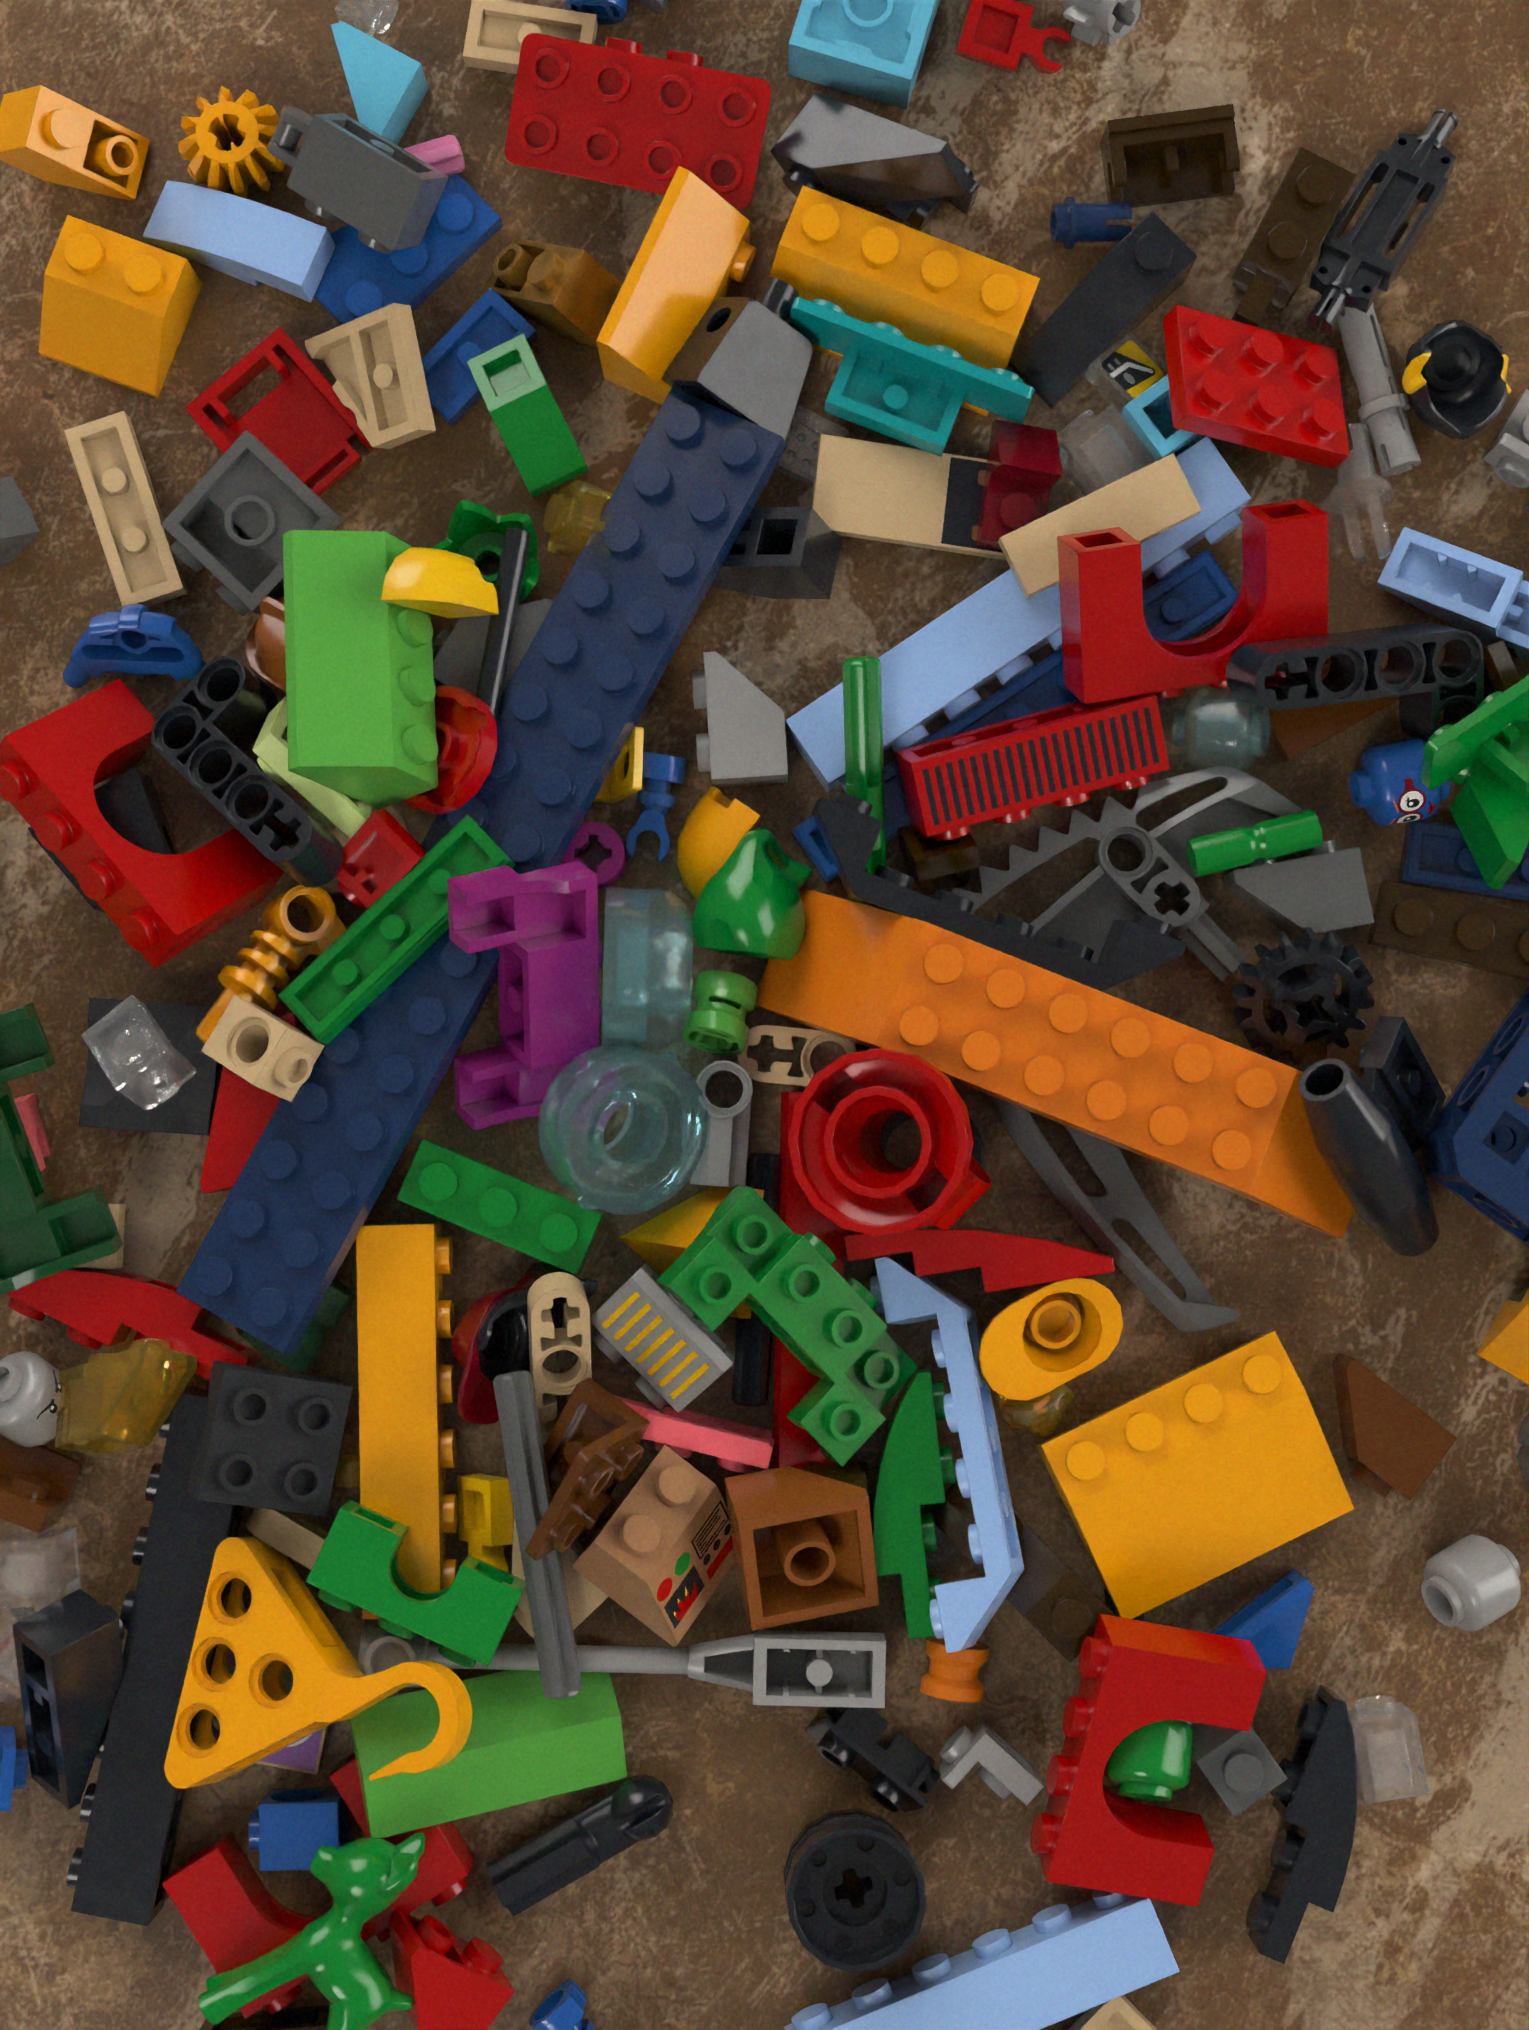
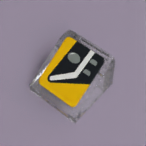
M1129 332L1089 365L1085 378L1121 414L1126 404L1168 375V370Z

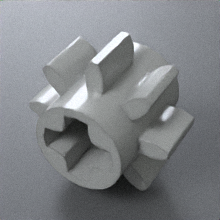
M1063 0V17L1075 23L1071 32V36L1091 46H1095L1098 41L1112 46L1116 38L1124 37L1135 26L1140 14L1141 1Z

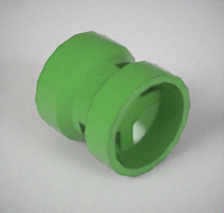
M722 970L701 972L696 978L693 990V999L697 1003L696 1009L686 1018L683 1039L689 1045L706 1053L720 1056L741 1054L745 1050L749 1034V1028L745 1024V1019L755 1009L758 987L751 980L733 972Z

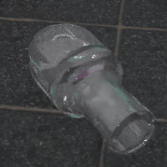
M1363 423L1349 424L1353 450L1350 451L1349 448L1350 456L1336 467L1339 484L1334 487V491L1329 494L1328 499L1330 510L1335 514L1343 515L1348 543L1354 561L1368 563L1360 513L1369 511L1377 552L1380 560L1389 556L1392 551L1384 505L1393 499L1394 493L1392 483L1376 474L1369 438V426Z

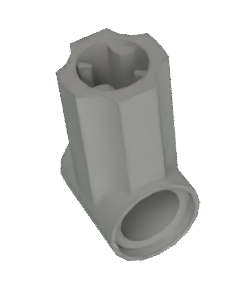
M727 1060L715 1061L704 1067L698 1075L695 1084L696 1102L690 1184L736 1187L738 1184L746 1186L753 1095L752 1080L747 1071L739 1064ZM719 1072L735 1074L743 1085L741 1099L730 1108L722 1109L715 1107L707 1098V1083L712 1076Z

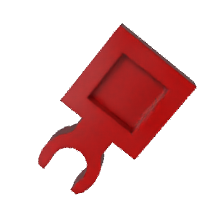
M968 0L953 54L1010 74L1016 71L1019 59L1023 57L1036 70L1045 74H1053L1062 69V64L1051 62L1045 58L1042 51L1045 40H1054L1065 45L1070 42L1071 36L1067 31L1058 27H1047L1042 30L1030 27L1035 7L1015 0Z

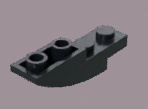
M1322 1685L1319 1686L1315 1699L1307 1698L1298 1713L1295 1723V1734L1299 1736L1291 1759L1284 1758L1279 1763V1767L1288 1779L1270 1791L1271 1795L1275 1797L1272 1805L1283 1819L1292 1823L1290 1830L1283 1829L1278 1834L1270 1856V1865L1274 1867L1266 1890H1258L1254 1894L1246 1915V1927L1250 1928L1248 1936L1258 1952L1283 1964L1286 1961L1308 1903L1334 1912L1346 1876L1354 1839L1357 1813V1762L1354 1735L1346 1702L1332 1689Z

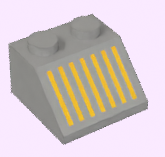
M646 1262L590 1317V1322L596 1328L591 1334V1339L614 1363H617L623 1356L641 1374L634 1383L657 1408L661 1410L669 1403L679 1413L734 1363L735 1353L714 1331L699 1326L692 1318L694 1313L675 1293L665 1290L656 1281L660 1277L659 1274Z

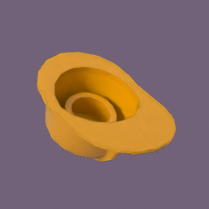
M1079 1277L1032 1285L1023 1291L1017 1301L1011 1303L993 1317L983 1333L978 1353L981 1375L993 1391L1007 1399L1027 1401L1049 1393L1073 1378L1092 1370L1110 1356L1119 1343L1123 1328L1120 1304L1110 1289L1094 1279Z

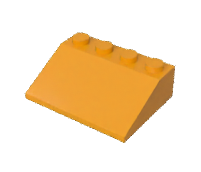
M1275 1331L1262 1334L1036 1445L1119 1616L1122 1618L1133 1619L1354 1510L1306 1390Z

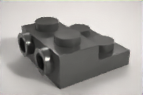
M245 430L161 525L176 539L170 546V549L197 573H200L206 567L222 582L215 590L216 593L235 611L245 616L249 610L260 615L259 604L265 596L275 599L284 595V533L290 530L336 531L344 520L248 430Z

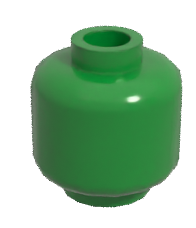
M1164 1720L1145 1725L1123 1739L1112 1752L1104 1771L1109 1780L1119 1785V1795L1142 1800L1171 1801L1172 1791L1185 1787L1190 1780L1192 1728L1183 1720Z

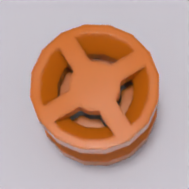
M935 1635L933 1637H926L925 1653L930 1658L928 1671L921 1676L920 1692L949 1701L970 1703L982 1701L985 1686L979 1679L981 1666L988 1662L990 1647L977 1641L972 1647L947 1653L944 1638L937 1639Z

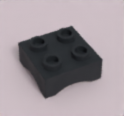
M89 998L88 1063L84 1092L80 1104L79 1126L209 1136L223 1065L201 1051L205 1044L196 1035V1029L212 1006Z
M214 1360L209 1381L204 1426L191 1469L187 1490L197 1500L326 1517L353 1387L335 1378L285 1373Z

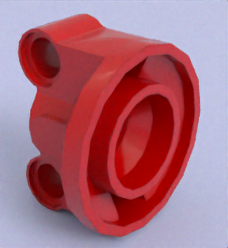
M874 1048L844 1054L813 1076L794 1106L788 1137L794 1177L811 1205L843 1229L876 1237L916 1230L932 1225L947 1231L993 1185L988 1173L971 1156L974 1142L966 1104L948 1076L918 1055L885 1048ZM903 1111L914 1118L920 1128L922 1137L920 1155L908 1169L896 1167L887 1161L881 1151L879 1142L881 1128L886 1120L895 1113Z

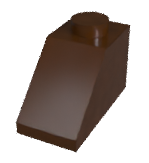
M1339 1353L1332 1362L1344 1453L1360 1465L1353 1475L1384 1499L1392 1490L1411 1500L1457 1438L1355 1358Z

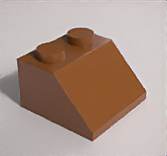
M790 1466L724 1478L737 1585L752 1631L879 1605L870 1505L866 1488Z

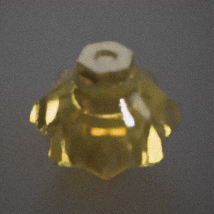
M1065 1383L1045 1395L1027 1401L1007 1399L997 1393L994 1403L1002 1412V1422L1007 1428L1025 1429L1040 1438L1054 1434L1058 1423L1062 1420L1064 1411L1074 1401V1392Z

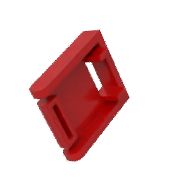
M280 326L184 408L223 454L245 430H248L319 497L362 461L360 455L349 444L351 441L358 437L362 445L371 452L376 449L370 445L357 426L354 412L343 405L329 381ZM271 366L283 381L236 421L224 404L267 367Z

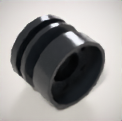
M857 1808L830 1811L805 1826L791 1844L783 1870L789 1921L802 1946L823 1964L847 1972L877 1970L901 1957L918 1936L927 1908L924 1877L903 1834L882 1816ZM854 1868L857 1876L865 1879L860 1881L861 1892L849 1896L847 1889L844 1886H840L843 1883L842 1872Z

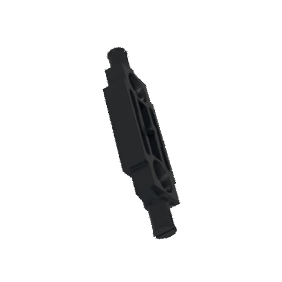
M1436 110L1422 135L1399 133L1387 152L1380 149L1322 242L1318 259L1319 263L1312 272L1309 288L1322 295L1316 307L1307 318V323L1312 330L1316 331L1321 323L1320 334L1330 333L1344 307L1355 308L1367 313L1380 290L1388 291L1444 199L1448 180L1456 157L1444 146L1452 131L1458 125L1457 117L1452 112L1448 113L1443 122L1446 110ZM1381 183L1348 237L1341 239V235L1372 185ZM1420 203H1427L1395 256L1391 259H1386L1389 251L1396 248L1409 225L1407 222Z

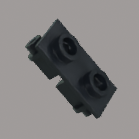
M826 1707L824 1711L832 1717L831 1721L825 1718L809 1725L806 1729L810 1735L819 1741L816 1749L821 1756L841 1770L847 1771L849 1767L869 1783L866 1787L868 1794L886 1809L892 1812H898L901 1809L906 1813L924 1808L928 1803L916 1791L919 1789L922 1793L927 1794L938 1781L940 1773L933 1768L935 1760L901 1732L894 1734L885 1749L880 1747L876 1742L889 1723L872 1708Z

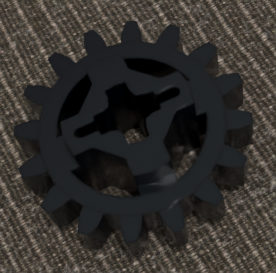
M1304 927L1300 941L1292 942L1285 931L1279 932L1277 938L1279 947L1272 951L1260 943L1254 948L1260 961L1256 965L1240 963L1238 970L1246 984L1231 986L1230 991L1237 1004V1007L1232 1010L1233 1016L1239 1028L1244 1029L1243 1033L1253 1049L1263 1046L1268 1058L1272 1060H1277L1286 1050L1294 1065L1301 1064L1306 1051L1313 1050L1319 1060L1327 1059L1326 1046L1332 1042L1344 1049L1350 1046L1345 1032L1349 1027L1356 1030H1364L1367 1024L1358 1010L1374 1007L1375 1003L1367 989L1368 986L1374 983L1373 978L1365 964H1362L1363 960L1352 944L1344 947L1337 934L1332 931L1319 942L1311 927ZM1337 972L1341 976L1342 986L1340 995L1335 993L1339 985L1334 978ZM1264 998L1270 1000V1004L1267 1007L1271 1014L1269 1020L1263 1015Z

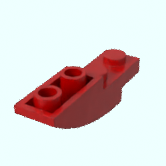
M70 1268L17 1290L5 1293L11 1297L8 1302L10 1308L34 1320L43 1321L45 1316L48 1315L68 1325L65 1335L81 1345L95 1350H100L103 1344L107 1346L125 1342L132 1328L137 1331L134 1340L138 1344L165 1356H169L173 1349L195 1360L191 1369L208 1380L211 1377L214 1360L254 1367L261 1354L204 1325L211 1311L176 1292L178 1286L147 1276L117 1270Z

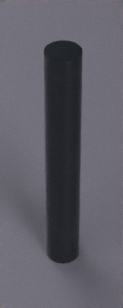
M506 528L495 586L499 614L490 615L476 696L489 705L496 723L499 716L531 538L530 532L516 528Z

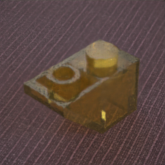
M147 1338L131 1342L130 1349L121 1352L92 1354L87 1357V1363L60 1371L59 1376L62 1383L61 1401L57 1411L55 1447L108 1459L150 1446L197 1370V1356L171 1350V1344L168 1341Z

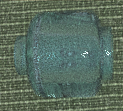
M1198 689L1191 696L1187 708L1177 709L1173 722L1174 745L1176 747H1184L1186 758L1194 769L1202 770L1210 767H1224L1246 771L1253 766L1257 757H1265L1268 751L1271 734L1269 708L1242 700L1235 696L1230 689Z

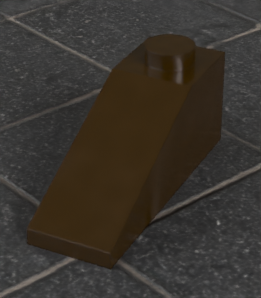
M956 1480L955 1484L944 1493L945 1503L933 1504L925 1513L932 1512L934 1524L985 1576L983 1563L976 1564L974 1562L969 1546L968 1527L970 1524H976L971 1497L964 1498L962 1496L958 1481ZM1014 1512L1024 1571L1006 1596V1599L1071 1663L1080 1654L1084 1639L1087 1636L1094 1637L1099 1615H1116L1105 1601Z

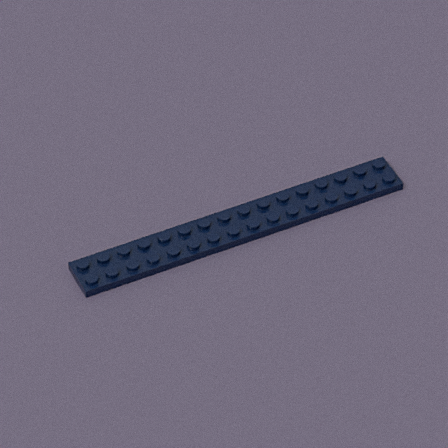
M674 388L671 389L502 696L498 721L496 723L497 750L491 772L478 793L460 809L436 816L421 843V846L427 852L468 814L516 864L512 869L518 874L560 864L787 446L782 436L694 396L687 395ZM448 929L328 1045L323 1044L325 1047L313 1065L309 1078L301 1085L293 1101L280 1100L176 1292L281 1353L293 1355L497 980L500 958L497 947L467 954L449 940Z

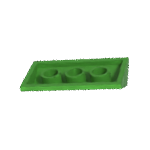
M502 1670L463 1679L462 1682L469 1693L472 1705V1726L467 1742L460 1753L446 1765L419 1773L403 1772L370 1781L369 1775L408 1752L422 1750L434 1739L439 1728L440 1713L435 1698L426 1688L389 1696L349 1719L370 1838L389 1837L627 1778L621 1714L609 1673L580 1672L582 1681L581 1691L578 1694L562 1699L548 1698L544 1695L540 1671Z

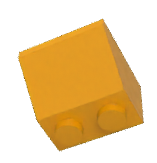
M67 215L44 273L38 352L49 359L158 399L203 283L186 258Z

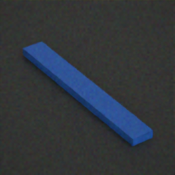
M1208 549L1143 592L1144 618L1153 638L1174 642L1189 640L1229 613L1239 593ZM1062 648L920 744L1079 701L1064 685ZM897 759L884 768L886 844L898 837V828L911 825ZM812 816L791 830V834L827 885L838 878L839 875L814 817Z

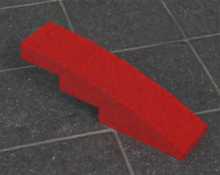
M921 1227L916 1230L877 1237L864 1233H852L844 1236L848 1261L912 1251L916 1277L981 1267L985 1292L1115 1272L1116 1269L1114 1256L1050 1238L983 1228H949L947 1231H944L938 1227Z

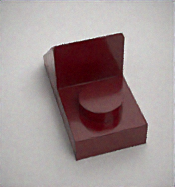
M997 419L992 422L975 545L1001 549L998 544L1000 537L1047 515L1050 490L1062 477V464L1056 430Z

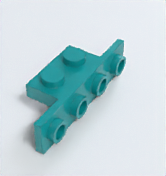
M796 297L791 307L789 319L791 327L810 340L811 343L844 355L826 398L824 412L940 457L943 454L963 402L1020 424L1024 421L1035 390L1033 387L1024 384L1023 380L1011 371L1002 368L987 370L964 361L961 354L949 347L942 345L928 347L905 338L904 334L892 325L883 322L868 324L846 315L842 308L827 300L813 299L809 301Z

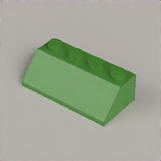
M290 530L283 534L288 771L377 809H383L438 787V744L435 720L436 688L433 674V627L431 614L381 600L385 575L394 559L412 546L385 531Z

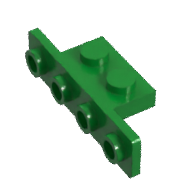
M1529 673L1524 679L1506 691H1497L1490 694L1481 702L1476 711L1454 725H1444L1431 735L1424 747L1421 782L1429 790H1434L1477 760H1480L1524 799L1529 796Z

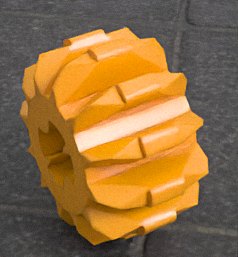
M221 86L218 94L219 102L210 105L208 100L197 96L196 106L201 116H181V127L188 137L178 142L181 156L184 160L190 161L187 171L193 181L199 184L208 181L207 187L209 189L225 193L232 186L235 195L247 199L249 193L248 185L256 183L263 191L269 192L271 184L265 172H284L286 164L267 150L269 141L279 121L275 109L269 104L259 107V101L255 93L248 89L236 102L230 90ZM243 138L242 144L236 147L235 139ZM230 141L232 150L225 151L223 148Z

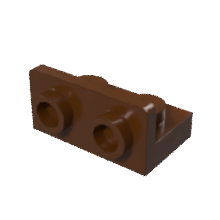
M0 1434V1518L36 1533H40L59 1523L82 1469V1463L79 1460L42 1445L29 1448L14 1444Z

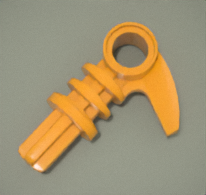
M301 884L280 894L268 903L263 913L264 931L254 930L249 937L254 948H241L237 953V959L241 966L225 965L218 974V979L225 989L196 1029V1035L204 1044L235 994L272 1013L279 1003L272 988H285L290 981L285 970H298L308 955L319 957L347 930L336 914L332 898L325 890L320 887H305ZM290 902L301 904L308 911L311 924L307 933L296 930L290 924L287 917V909Z

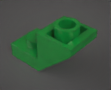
M524 333L467 361L487 409L533 498L589 471L571 428L550 390Z

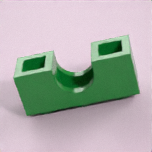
M422 1139L397 1197L399 1201L575 1275L582 1272L606 1215L603 1211L553 1190L518 1179L490 1166L489 1163L432 1139Z
M352 1500L344 1504L338 1511L306 1581L320 1588L318 1597L327 1604L344 1611L353 1612L355 1607L358 1606L380 1616L378 1625L398 1637L413 1640L415 1635L419 1634L440 1644L438 1653L456 1664L473 1668L477 1661L488 1667L526 1587L525 1580L468 1555L461 1564L450 1586L434 1592L419 1590L405 1580L398 1564L399 1549L409 1527Z

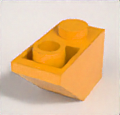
M42 85L3 95L0 107L1 161L46 182L128 201L136 199L150 143L149 139Z

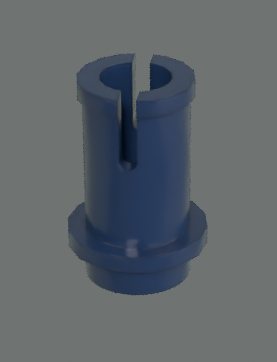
M1066 197L1063 204L1052 205L1050 214L1051 240L1053 243H1063L1065 249L1074 248L1075 242H1120L1132 231V226H1125L1123 224L1106 225V221L1112 219H1132L1131 204L1129 201L1076 203L1073 197Z

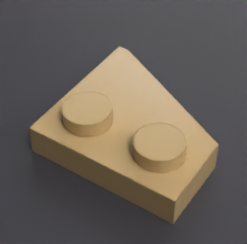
M392 303L305 340L306 350L311 358L323 360L337 380L332 389L343 405L354 412L357 426L373 448L391 449L436 431L410 305Z

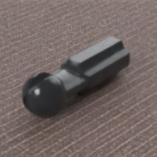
M635 1775L626 1778L614 1791L580 1811L568 1815L489 1861L486 1869L489 1873L492 1887L503 1907H506L514 1917L598 1868L603 1862L639 1841L658 1836L667 1828L673 1816V1799L669 1790L662 1781L649 1775Z

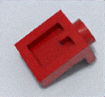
M385 809L378 810L368 818L342 848L344 859L341 869L335 876L339 880L338 887L343 895L352 903L369 909L397 881H401L428 852Z

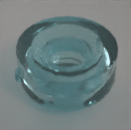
M606 887L602 1049H620L629 1045H646L656 1050L667 1048L680 1039L688 1025L691 1011L693 977V927L691 915L684 902L670 891L656 888Z
M608 1044L594 1047L576 1056L561 1069L550 1084L541 1104L538 1118V1145L549 1170L562 1186L579 1197L578 1205L582 1210L593 1211L598 1208L612 1214L634 1215L650 1211L667 1202L684 1187L692 1176L705 1148L708 1133V1111L701 1089L693 1076L679 1065L678 1058L672 1051H665L657 1055L636 1045ZM628 1103L627 1117L623 1128L611 1142L604 1145V1130L608 1119L618 1108Z

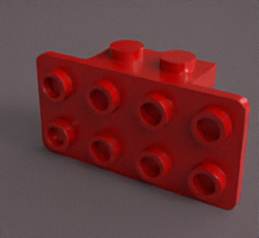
M530 33L524 37L521 45L504 148L505 157L509 162L519 166L661 195L666 194L678 166H681L694 173L736 210H745L750 206L772 97V89L768 82L759 78L703 67L705 57L689 52L668 49L666 59L642 55L643 44L615 37H606L605 47L539 33Z

